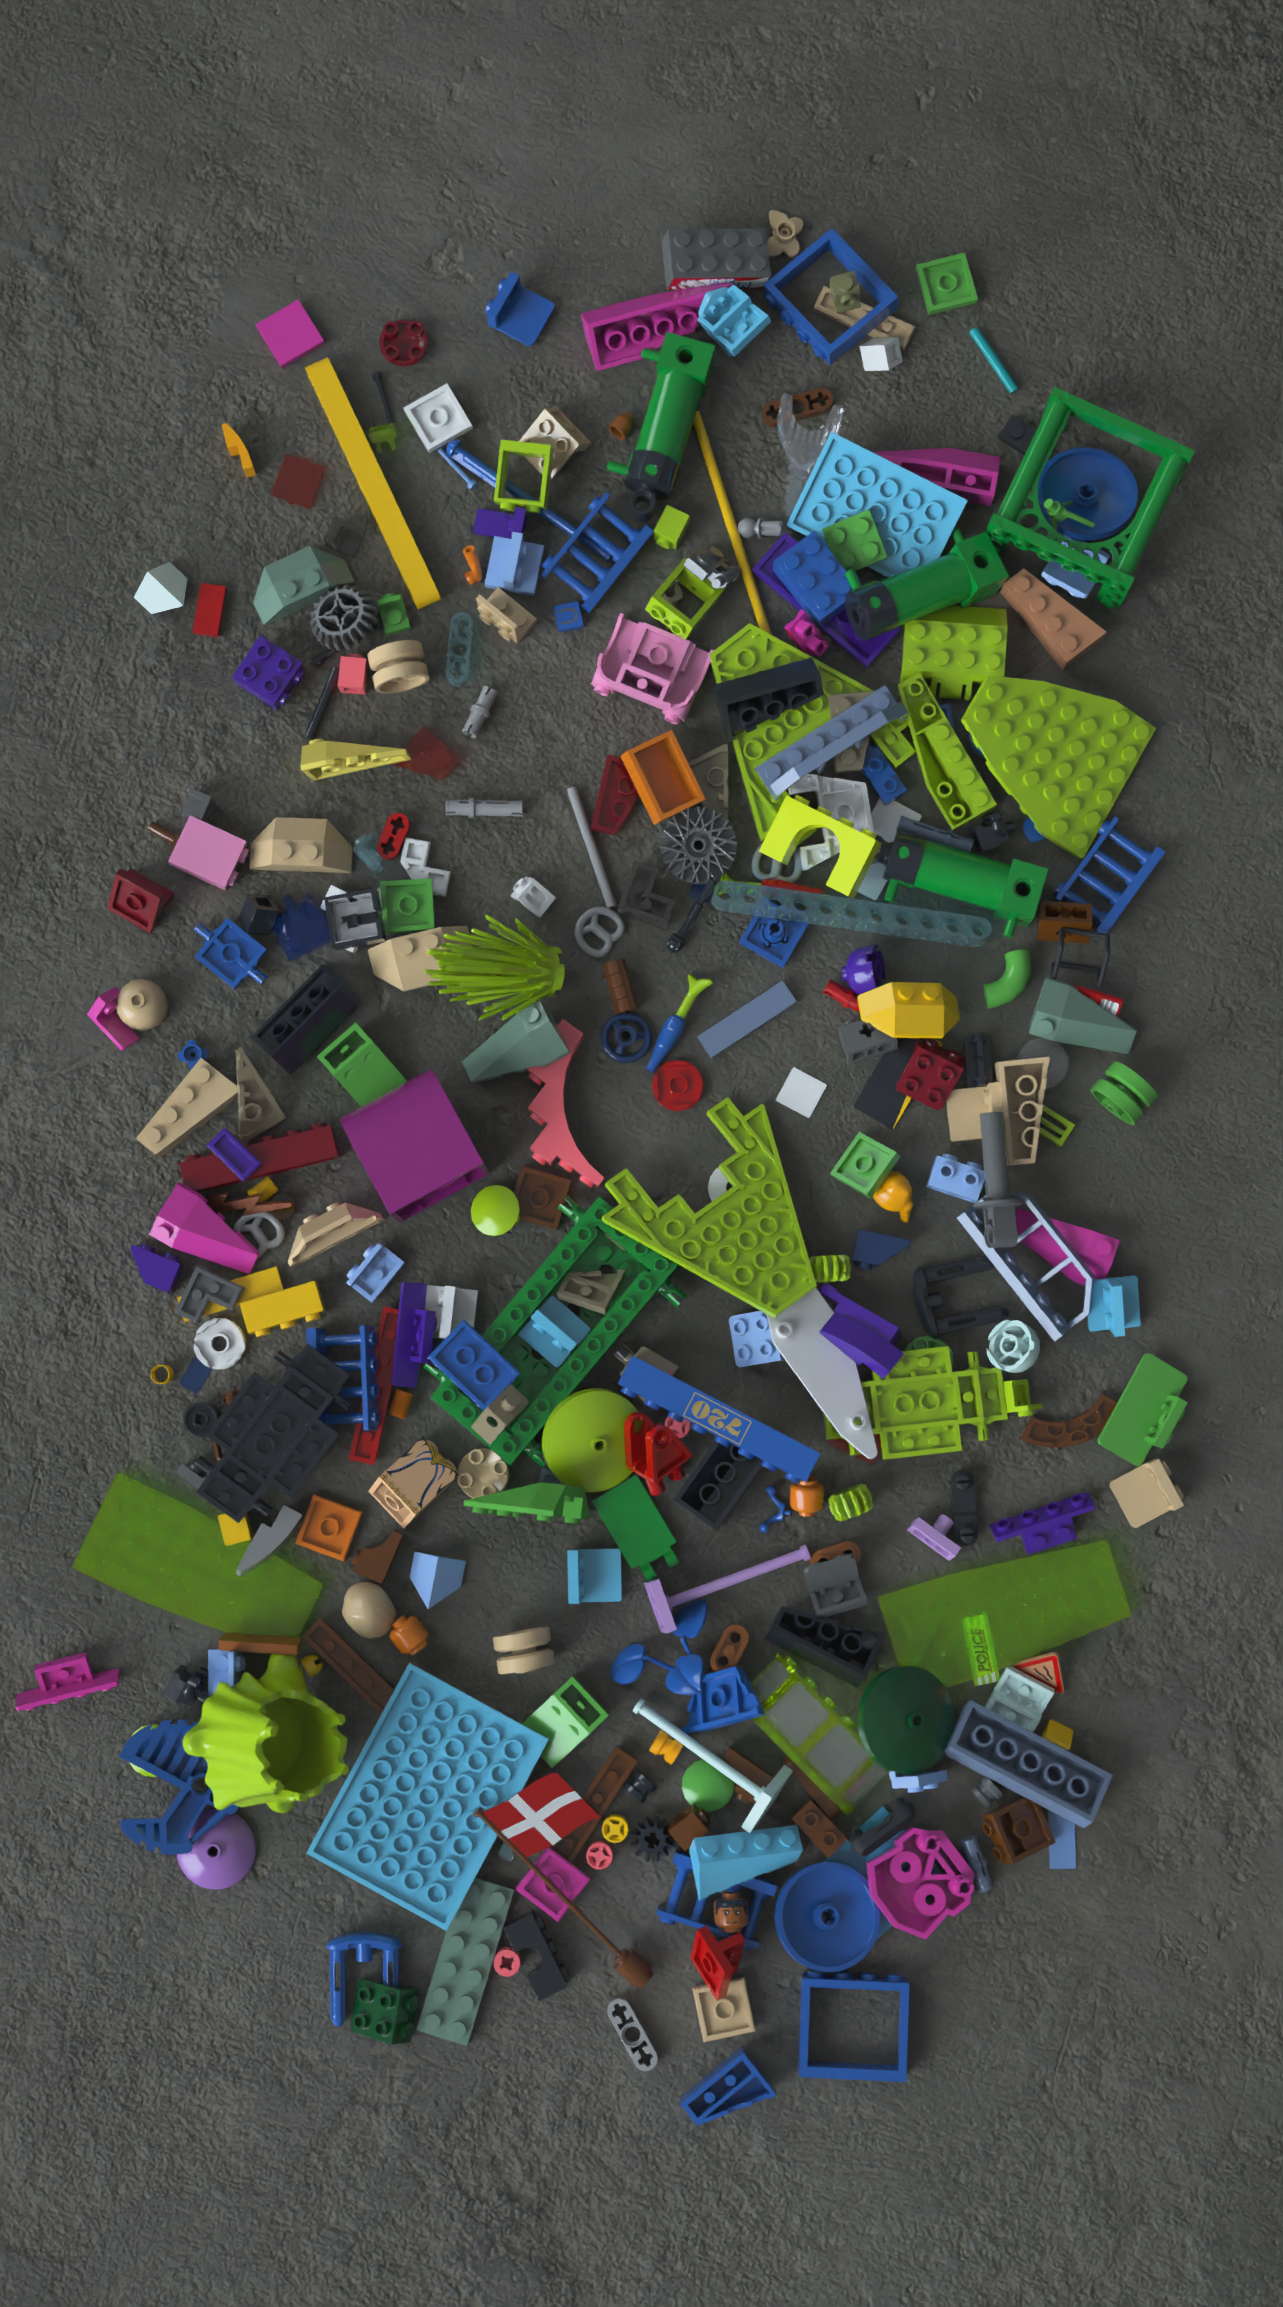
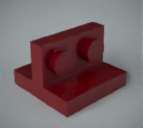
M120 868L115 874L107 909L151 934L156 928L159 914L173 900L174 893L131 868L128 871Z

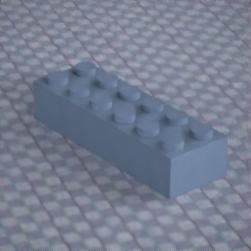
M972 1700L962 1707L944 1754L1082 1828L1093 1823L1113 1776Z

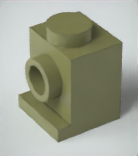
M850 271L830 277V294L836 313L840 314L860 308V288L855 272Z

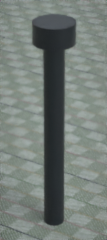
M376 372L372 374V378L377 383L388 423L391 425L394 422L381 382L383 378L382 373Z

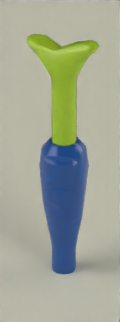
M688 974L689 991L677 1013L669 1016L659 1034L651 1059L645 1069L655 1073L661 1061L684 1032L686 1026L685 1017L696 997L713 984L711 979L697 980L695 976Z

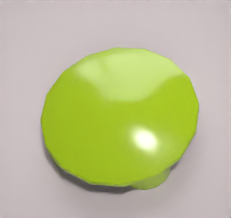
M500 1185L488 1186L481 1190L473 1200L471 1207L472 1221L476 1228L485 1235H503L520 1222L519 1201L514 1192L507 1187Z

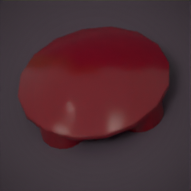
M402 319L385 323L380 334L379 347L382 355L390 363L403 367L415 365L423 359L428 351V336L419 321Z

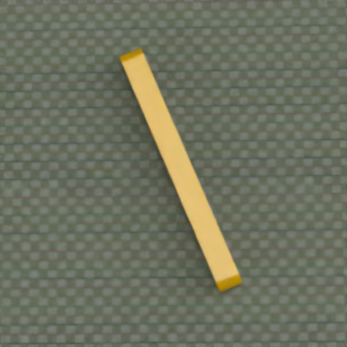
M326 357L306 366L305 370L417 609H422L441 600L434 581L329 358Z

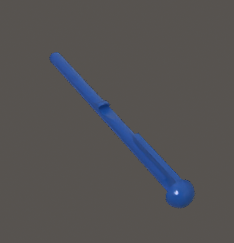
M457 439L450 441L446 448L448 456L495 488L497 472L462 448V441ZM507 479L506 491L517 499L536 500ZM548 507L547 510H540V513L537 514L546 518L570 536L577 530L575 526ZM581 532L576 540L608 562L612 555L585 533Z

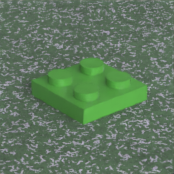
M965 252L916 265V272L928 315L977 303L978 297Z
M870 509L822 529L830 551L846 571L850 569L856 571L888 558Z
M432 878L380 881L382 921L385 934L421 932L435 928Z
M859 1132L830 1174L835 1179L871 1199L901 1156L894 1150Z

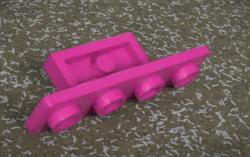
M86 1652L37 1664L34 1671L40 1688L18 1693L15 1707L17 1711L24 1709L33 1710L40 1705L48 1703L57 1704L64 1699L84 1697L89 1693L99 1690H111L119 1685L120 1670L116 1668L94 1674Z

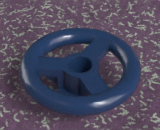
M629 1012L616 1014L609 1018L602 1028L601 1045L603 1050L611 1059L617 1062H635L641 1059L651 1046L652 1034L650 1027L637 1014ZM620 1021H634L642 1028L643 1032L636 1033L633 1027L622 1025ZM612 1026L616 1029V1040L618 1042L615 1051L611 1048L608 1041L609 1031ZM624 1033H629L631 1039L624 1041L621 1036ZM635 1041H644L642 1047L636 1053L622 1055L627 1046H631Z

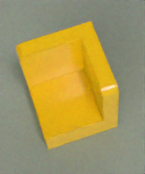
M248 1512L239 1523L226 1514L218 1515L226 1546L254 1538Z

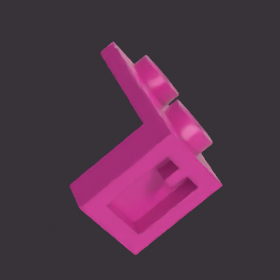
M114 987L97 998L87 1015L123 1051L137 1043L139 1037L128 1025L122 1022L115 1012L118 1005L116 1000L119 997L120 991L117 987Z

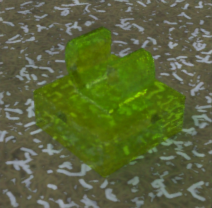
M394 423L369 428L372 443L376 442V449L379 453H382L381 444L384 441L389 442L391 449L395 450L393 438L397 437Z

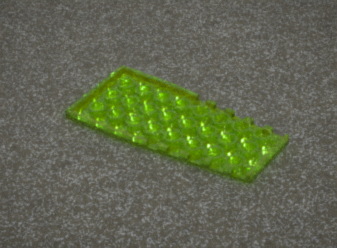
M117 1472L71 1567L148 1604L226 1633L300 1637L324 1586L323 1582L307 1575L304 1571L295 1568L276 1555H272L267 1561L243 1576L236 1575V1569L251 1541L248 1540L226 1546L220 1524L216 1520L190 1505L120 1472Z
M1106 1540L951 1573L877 1596L898 1666L923 1668L935 1675L945 1688L988 1675L1020 1660L1040 1654L1042 1651L1057 1647L1067 1641L1087 1635V1633L1131 1616L1115 1562Z

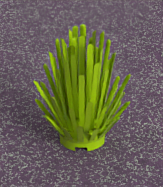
M485 915L486 919L493 923L489 924L491 929L517 944L472 928L471 932L477 935L455 930L456 935L467 938L444 934V937L482 947L446 943L440 944V947L452 951L429 949L427 952L428 955L438 960L437 965L440 967L438 970L425 969L424 973L431 975V978H440L441 980L431 981L428 983L429 985L447 986L446 988H450L439 990L441 994L468 992L467 994L451 998L449 1002L473 999L466 1002L467 1005H473L521 993L486 1007L484 1012L488 1013L481 1015L479 1020L524 1002L504 1014L501 1020H505L515 1013L516 1015L545 997L555 998V991L561 990L564 981L565 966L559 963L558 954H562L560 948L546 945L516 918L515 923L518 930L529 939L490 916Z

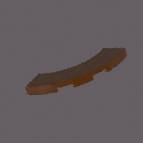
M1101 1393L1087 1411L1069 1420L1047 1421L1031 1416L1020 1440L1037 1446L1053 1448L1069 1447L1084 1443L1102 1432L1118 1401Z

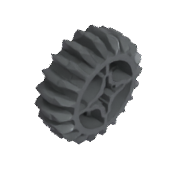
M345 584L343 589L336 585L333 592L327 589L325 597L319 595L321 601L320 603H313L315 611L310 612L312 620L309 622L313 635L318 638L322 645L327 646L328 649L334 650L336 648L337 651L342 652L344 647L351 651L354 644L360 647L362 639L368 641L367 634L374 633L372 625L377 624L375 616L378 613L375 608V602L366 591L361 590L356 585L351 587Z

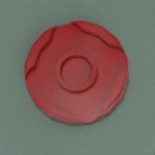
M674 1060L666 1062L658 1069L653 1078L652 1088L654 1097L661 1106L670 1111L680 1112L689 1110L698 1103L702 1096L704 1083L701 1073L695 1066L687 1061Z

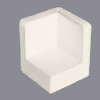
M898 337L873 338L860 346L865 371L890 370L903 362Z

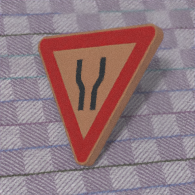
M1057 1652L1013 1662L1012 1667L1054 1688V1691L1060 1694L1064 1693L1062 1669Z

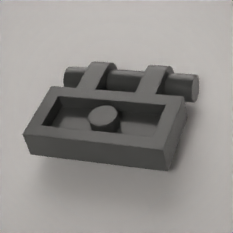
M710 544L689 556L683 564L702 581L708 579L714 588L726 587L730 582L737 580L742 572L738 565H726L729 560L723 556V553L718 548Z

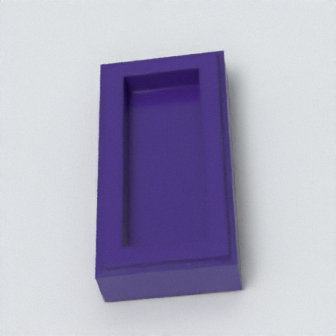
M225 1127L206 1145L243 1182L262 1165Z

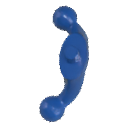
M769 1485L766 1488V1492L780 1511L760 1524L759 1529L763 1533L769 1531L770 1524L784 1521L785 1515L791 1516L792 1514L791 1510H786L787 1503H784L775 1495L776 1487L774 1485Z

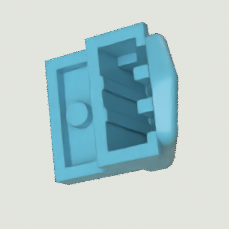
M732 285L730 288L722 287L706 292L698 312L699 318L697 319L709 337L715 340L729 357L736 356L771 322L769 316L755 306L750 297L735 285Z

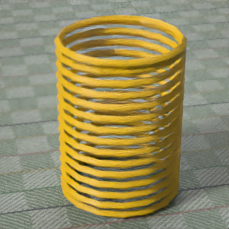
M266 1176L265 1179L257 1183L255 1187L253 1186L247 1193L251 1196V1194L255 1195V1193L260 1194L259 1192L261 1191L263 1194H261L262 1196H260L257 1203H263L279 1190L272 1180Z
M156 1365L151 1370L150 1375L156 1384H167L173 1379L174 1373L168 1365ZM161 1366L165 1367L169 1373L165 1382H160L156 1378V1371Z

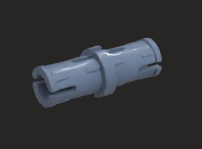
M977 1836L962 1839L961 1844L968 1860L967 1864L975 1874L974 1881L977 1892L981 1893L993 1889L994 1885L986 1866L988 1861L987 1858L983 1857Z

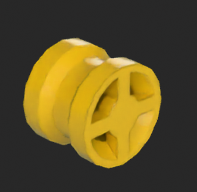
M620 1814L607 1816L602 1825V1834L605 1839L612 1843L624 1840L629 1828L627 1820Z

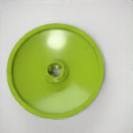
M602 1388L581 1390L565 1398L552 1411L543 1430L542 1451L551 1472L563 1484L584 1487L585 1492L604 1491L623 1482L632 1473L626 1467L624 1423L630 1414L638 1412L637 1409L622 1395ZM640 1419L634 1423L635 1432H638L642 1427V1420Z

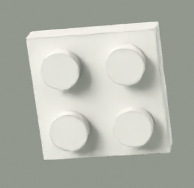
M448 384L439 387L404 407V412L429 453L473 429L472 424Z

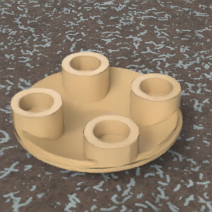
M488 1448L470 1451L461 1460L457 1471L459 1473L457 1476L459 1486L471 1498L502 1492L509 1480L507 1463Z

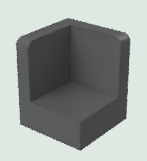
M188 787L186 793L189 795V798L181 814L182 817L188 819L191 815L208 823L216 802L211 796Z

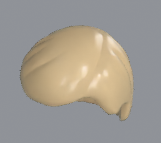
M359 1582L347 1590L344 1597L342 1614L348 1625L357 1634L372 1639L385 1635L392 1628L391 1624L396 1618V1609L388 1594L380 1586L371 1582Z

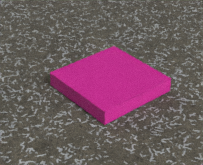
M299 299L255 324L281 369L325 344Z
M551 1847L546 1848L534 1863L572 1903L591 1879L586 1873ZM531 1868L516 1887L519 1893L558 1922L569 1908Z

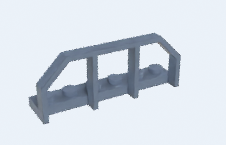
M884 685L757 766L755 770L776 802L784 791L815 769L818 774L822 773L827 761L854 744L857 749L861 748L866 736L898 718L902 722L906 719L908 711L902 702L897 703L886 685Z
M1010 1191V1197L1023 1199L1038 1218L1036 1223L1018 1236V1242L1043 1225L1068 1256L1036 1282L1018 1266L1016 1257L1008 1251L1012 1247L988 1248L984 1239V1217L972 1205L958 1216L957 1219L1054 1342L1092 1312L1095 1275L1030 1194ZM1072 1261L1086 1279L1084 1311L1066 1323L1064 1317L1052 1309L1048 1297L1044 1293L1039 1292L1037 1287Z

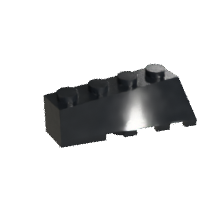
M812 657L714 684L717 707L728 743L737 739L736 735L746 730L749 733L757 729L756 725L768 719L773 721L779 718L782 712L790 708L795 710L823 696L821 675Z
M781 1606L773 1618L764 1639L858 1688L866 1678L886 1633L879 1631L874 1633L864 1630V1627L840 1624L834 1619L828 1618V1620L817 1618L811 1613Z

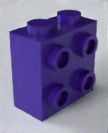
M259 636L233 674L232 679L236 685L278 711L281 705L285 706L291 697L290 691L294 685H299L305 676V667L303 662L262 636Z

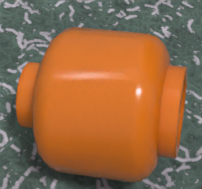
M809 1476L806 1483L801 1480L799 1485L794 1482L791 1484V1508L798 1511L799 1515L804 1517L814 1516L815 1512L823 1508L824 1486L818 1482L817 1478Z
M402 1615L391 1624L393 1629L390 1632V1639L402 1654L410 1653L412 1656L428 1644L426 1641L428 1631L416 1616L406 1618Z

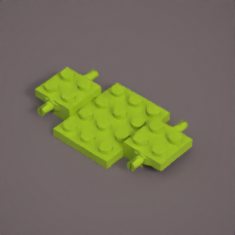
M949 1346L901 1351L904 1355L884 1379L872 1371L873 1381L860 1382L873 1435L880 1434L883 1460L962 1451L959 1425L970 1424L977 1426L978 1441L989 1440L987 1424L1008 1419L1002 1370L980 1367L978 1351L967 1353L969 1368L958 1372H952ZM823 1412L826 1440L844 1439ZM854 1420L855 1425L860 1426V1423ZM849 1443L850 1456L860 1455V1451Z

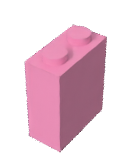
M190 815L168 862L170 866L226 891L228 885L233 887L239 874L235 870L239 862L242 864L245 862L249 849H246L247 841Z

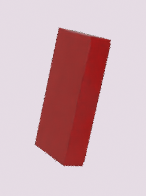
M200 584L193 626L194 634L219 637L227 591L226 586Z

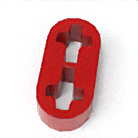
M394 813L386 821L376 847L379 856L383 860H395L402 850L405 837L408 836L410 831V822L404 814ZM399 819L402 820V824L405 826L404 829L399 828L397 834L393 835L395 828L392 823H397ZM394 839L392 847L395 851H389L386 855L382 846H388L390 840Z

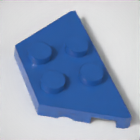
M734 1666L704 1676L702 1680V1694H695L690 1699L687 1711H690L691 1714L687 1727L682 1726V1731L691 1736L765 1715V1711L743 1668Z

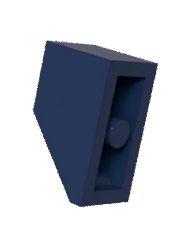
M859 1229L851 1262H856L857 1268L871 1270L872 1266H879L907 1248L910 1240Z

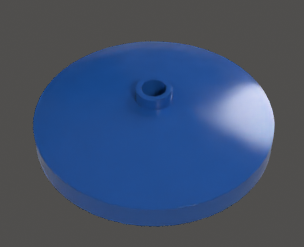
M1074 448L1057 454L1046 463L1038 484V501L1043 516L1051 526L1050 515L1044 507L1045 501L1052 499L1061 503L1071 500L1073 504L1065 508L1076 515L1094 522L1095 526L1090 527L1071 518H1066L1064 521L1057 523V531L1074 539L1098 540L1117 533L1127 525L1136 508L1138 487L1131 470L1118 457L1100 449Z
M817 1862L801 1868L786 1881L776 1902L775 1925L780 1942L794 1960L813 1970L836 1972L854 1966L871 1950L879 1932L880 1909L869 1896L868 1881L858 1871L840 1863ZM823 1911L827 1913V1918L822 1921L823 1917L821 1916Z

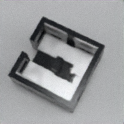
M375 888L324 897L333 949L338 951L386 942L384 923L378 918L377 912L381 911L379 892Z

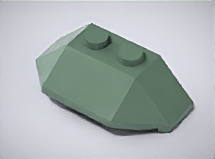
M308 546L264 567L253 603L264 626L320 601L319 595L325 597L327 589L333 592L336 585L343 589L345 584L352 586L356 583L345 560L315 547Z

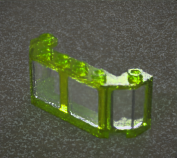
M778 1654L750 1682L765 1711V1715L752 1719L829 1799L836 1803L848 1816L855 1809L854 1806L889 1771L876 1764L868 1755L860 1736L853 1730L856 1725L846 1714L840 1717L834 1711L837 1705L827 1695L822 1698L815 1691L818 1686L808 1676L803 1679L795 1670L798 1665L788 1655L783 1658Z

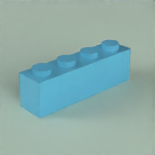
M792 1825L753 1830L751 1833L745 1831L694 1838L689 1852L699 1901L718 1891H725L738 1883L750 1881L763 1873L767 1874L797 1862L803 1851L798 1826Z

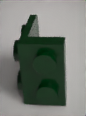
M360 1979L354 2003L351 2031L390 2045L411 2042L420 1989L413 1986L395 1988L372 1980Z

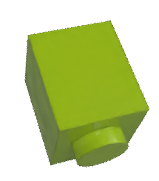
M667 505L654 530V540H656V543L665 549H670L671 547L677 550L689 526L690 515Z

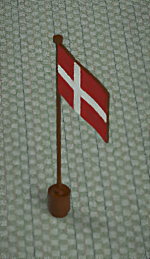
M556 1772L533 1781L510 1799L485 1811L479 1806L473 1812V1815L476 1818L480 1817L616 1954L614 1968L632 1986L636 1985L640 1989L647 1984L653 1976V1972L650 1970L651 1966L633 1948L628 1950L624 1948L620 1951L527 1858L554 1845L580 1825L600 1818V1816Z

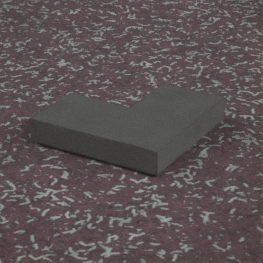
M196 1266L174 1313L199 1324L210 1301L234 1311L244 1287Z

